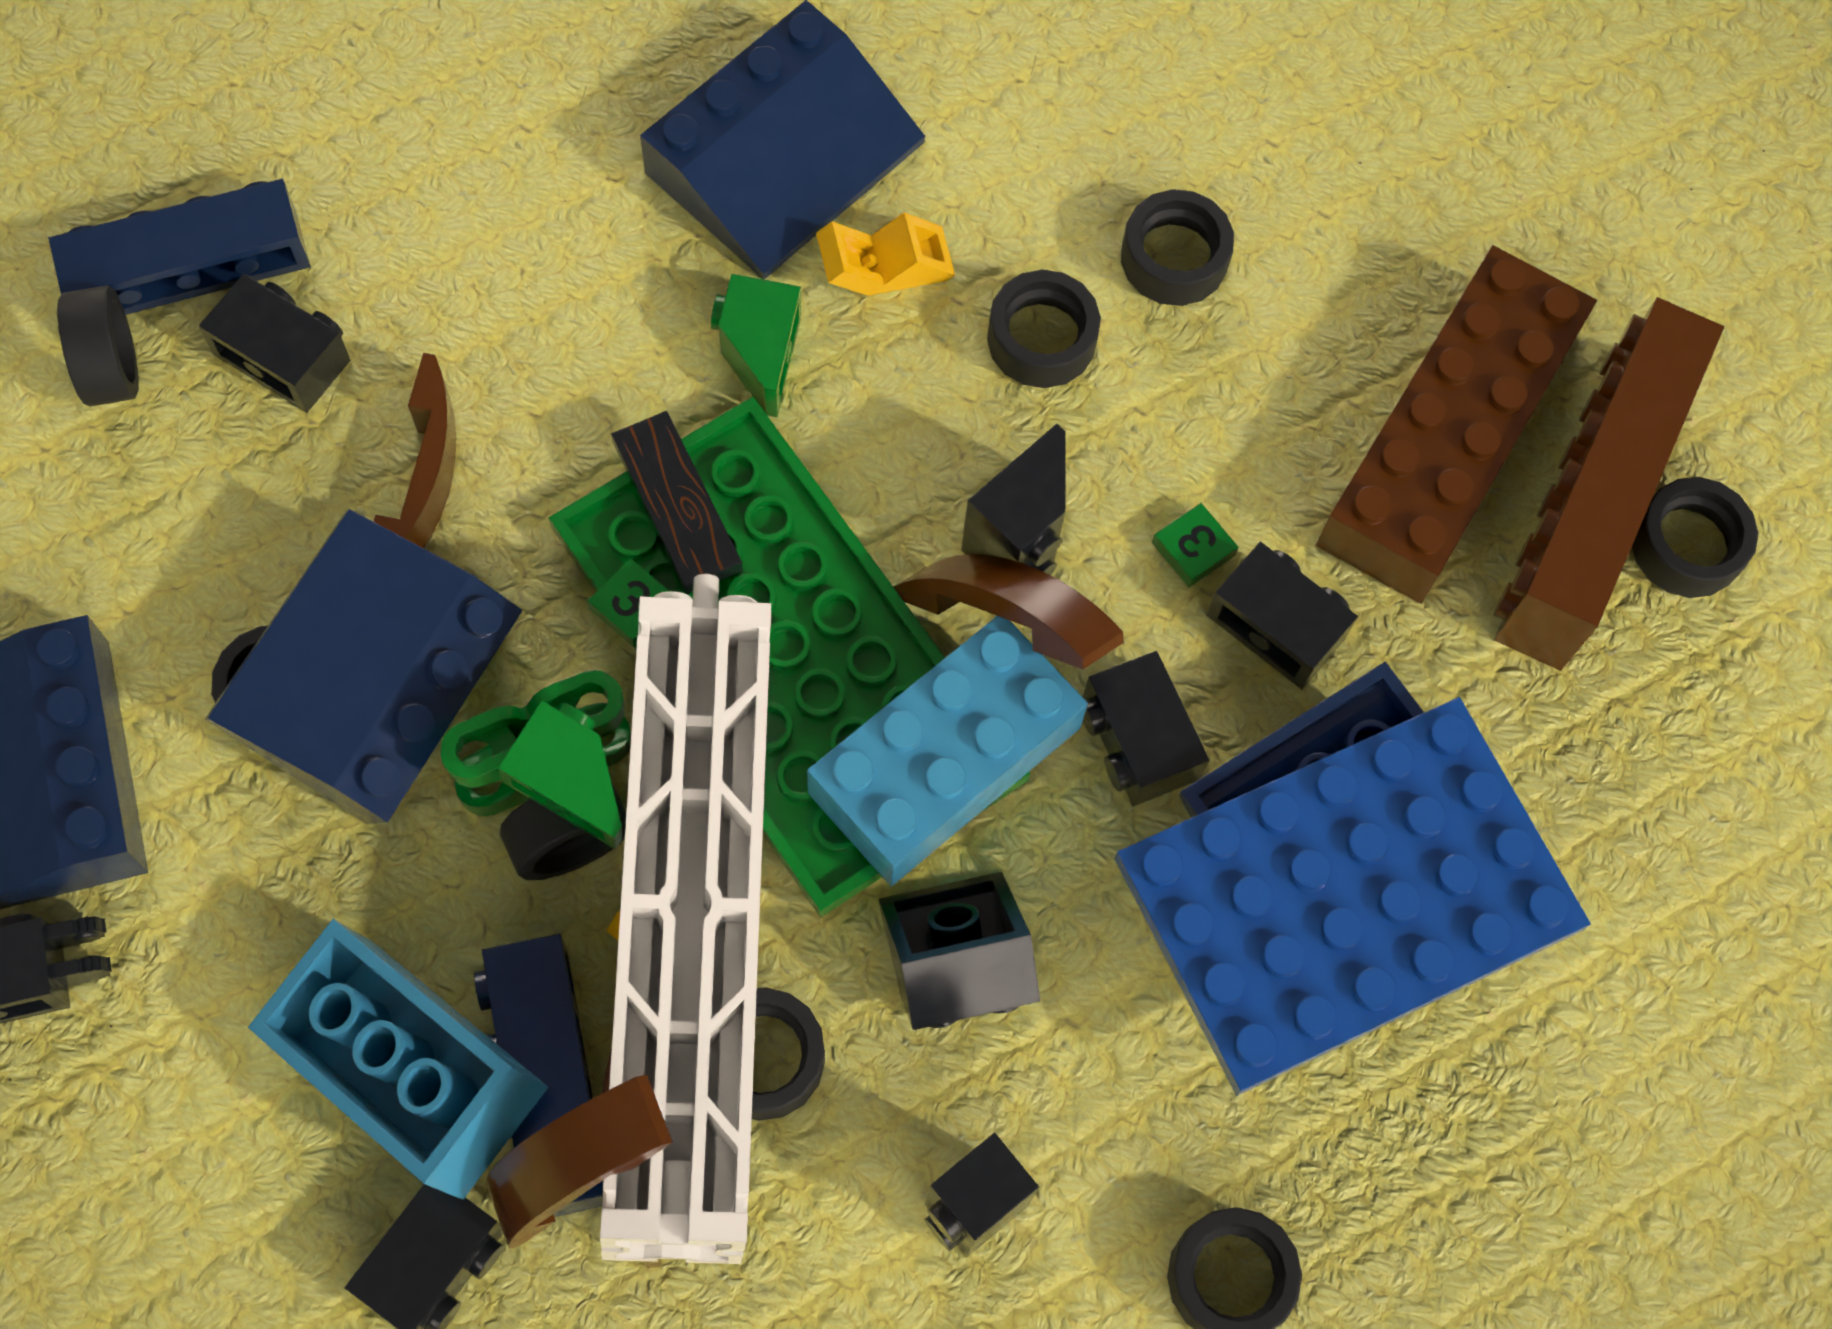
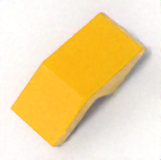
M905 212L873 235L833 221L816 232L828 283L870 296L944 282L955 276L943 227Z

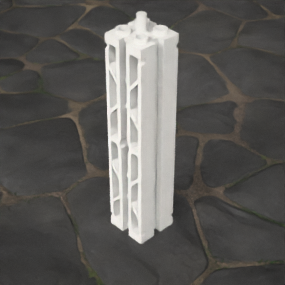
M701 574L694 577L693 599L687 594L672 591L662 592L654 597L640 596L609 1090L634 1077L647 1074L673 1143L633 1170L613 1174L604 1179L600 1230L602 1260L658 1262V1259H686V1263L741 1264L743 1251H745L747 1243L771 603H757L753 598L742 595L725 596L718 603L719 578L710 574Z

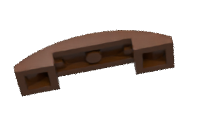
M423 353L408 403L417 432L423 433L424 437L400 519L375 515L374 518L375 523L424 549L437 527L447 502L456 458V428L450 396L436 356L428 353Z
M982 554L947 557L927 566L893 586L905 603L937 615L962 602L1032 628L1033 651L1082 670L1124 643L1123 631L1109 616L1078 591L1039 569L1003 557Z
M647 1074L634 1077L554 1120L512 1149L492 1168L486 1178V1186L509 1249L522 1245L556 1222L554 1213L608 1176L633 1170L673 1143Z

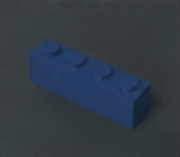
M283 178L270 182H253L242 189L211 197L198 196L189 199L183 204L155 211H138L130 214L127 218L95 226H78L71 229L68 233L48 237L60 293L108 285L117 293L126 315L232 288L243 274L259 281L311 267L296 209Z
M561 934L482 949L485 970L474 972L475 988L481 1011L489 1009L492 1011L495 1034L486 1036L548 1086V1089L510 1137L513 1140L514 1148L546 1125L593 1098L568 951ZM604 1180L554 1213V1217L602 1207Z

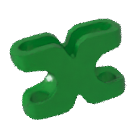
M584 671L541 689L532 696L525 707L520 708L512 705L496 707L458 723L449 729L442 739L440 754L444 768L455 780L456 794L462 805L478 816H490L523 804L530 799L503 782L496 792L486 796L476 794L472 788L501 781L498 767L541 701L546 702L557 710L562 703L576 708L580 698L585 694L591 692L603 694L608 699V703H596L578 709L594 720L596 725L593 731L598 733L600 738L612 731L615 732L612 742L603 747L607 767L621 761L631 747V731L629 722L624 717L625 702L622 688L617 681L603 671ZM477 740L488 744L462 761L459 759V753L467 743Z

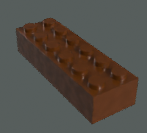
M1492 245L1330 514L1316 546L1422 604L1583 327L1597 299Z
M1659 297L1655 299L1644 317L1636 314L1632 315L1619 343H1614L1599 373L1604 376L1598 390L1594 389L1579 418L1583 425L1578 436H1573L1559 463L1558 469L1563 471L1556 485L1552 484L1539 508L1537 517L1541 518V521L1535 533H1530L1515 563V566L1520 567L1513 583L1509 582L1494 610L1493 615L1503 619L1494 641L1561 671L1598 627L1725 326Z

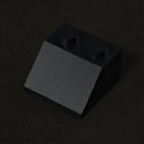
M1055 424L968 499L961 551L964 554L1003 557L1024 563L1049 575L1054 572L1057 567V563L1054 561L1056 552L1063 541L1060 534L1066 509V431L1058 424Z
M1002 872L879 898L880 911L899 991L912 1030L926 1027L942 1028L955 1023L957 1020L988 1013H1008L1020 1006L1040 1002L1031 933Z

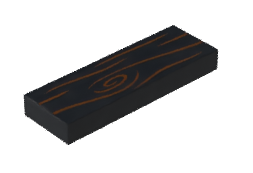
M664 411L611 433L616 451L685 593L693 592L694 577L697 575H714L720 581L743 571L742 561L668 412Z

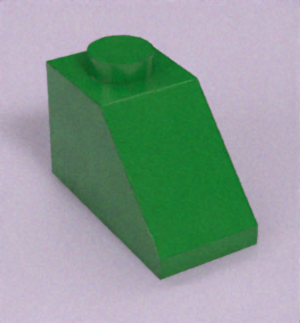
M731 274L726 296L717 294L715 297L711 315V329L719 330L721 354L750 394L756 399L767 416L778 417L802 316L801 286Z
M541 701L499 765L498 771L501 781L616 850L623 838L622 825L601 738L598 733L593 731L596 723L588 715L569 704L562 703L557 710L546 702Z

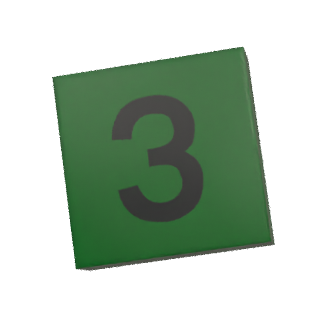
M1202 503L1154 534L1152 544L1188 587H1191L1236 556L1239 548Z
M630 558L587 600L589 609L635 648L638 636L640 596L654 597L659 593L670 591Z

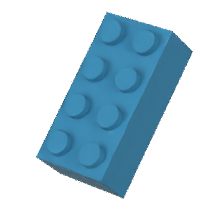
M996 616L807 770L808 794L892 887L1081 728L1088 703L1042 654L1033 651V644L1010 620Z
M332 919L248 1026L254 1034L423 1184L462 1200L548 1089L546 1084L373 941L335 919Z

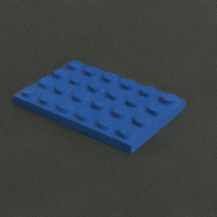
M1460 697L1119 850L1114 858L1236 1096L1582 932L1591 925Z

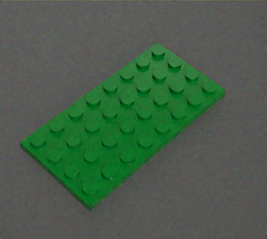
M752 396L681 440L742 561L743 571L719 581L718 603L721 598L730 595L751 597L757 603H771L763 835L821 918L882 878V876L808 794L807 770L935 667L945 656ZM627 471L548 517L552 530L595 592L631 558L667 590L686 594ZM693 592L687 594L693 599ZM1028 772L985 809L1027 783L1031 773Z

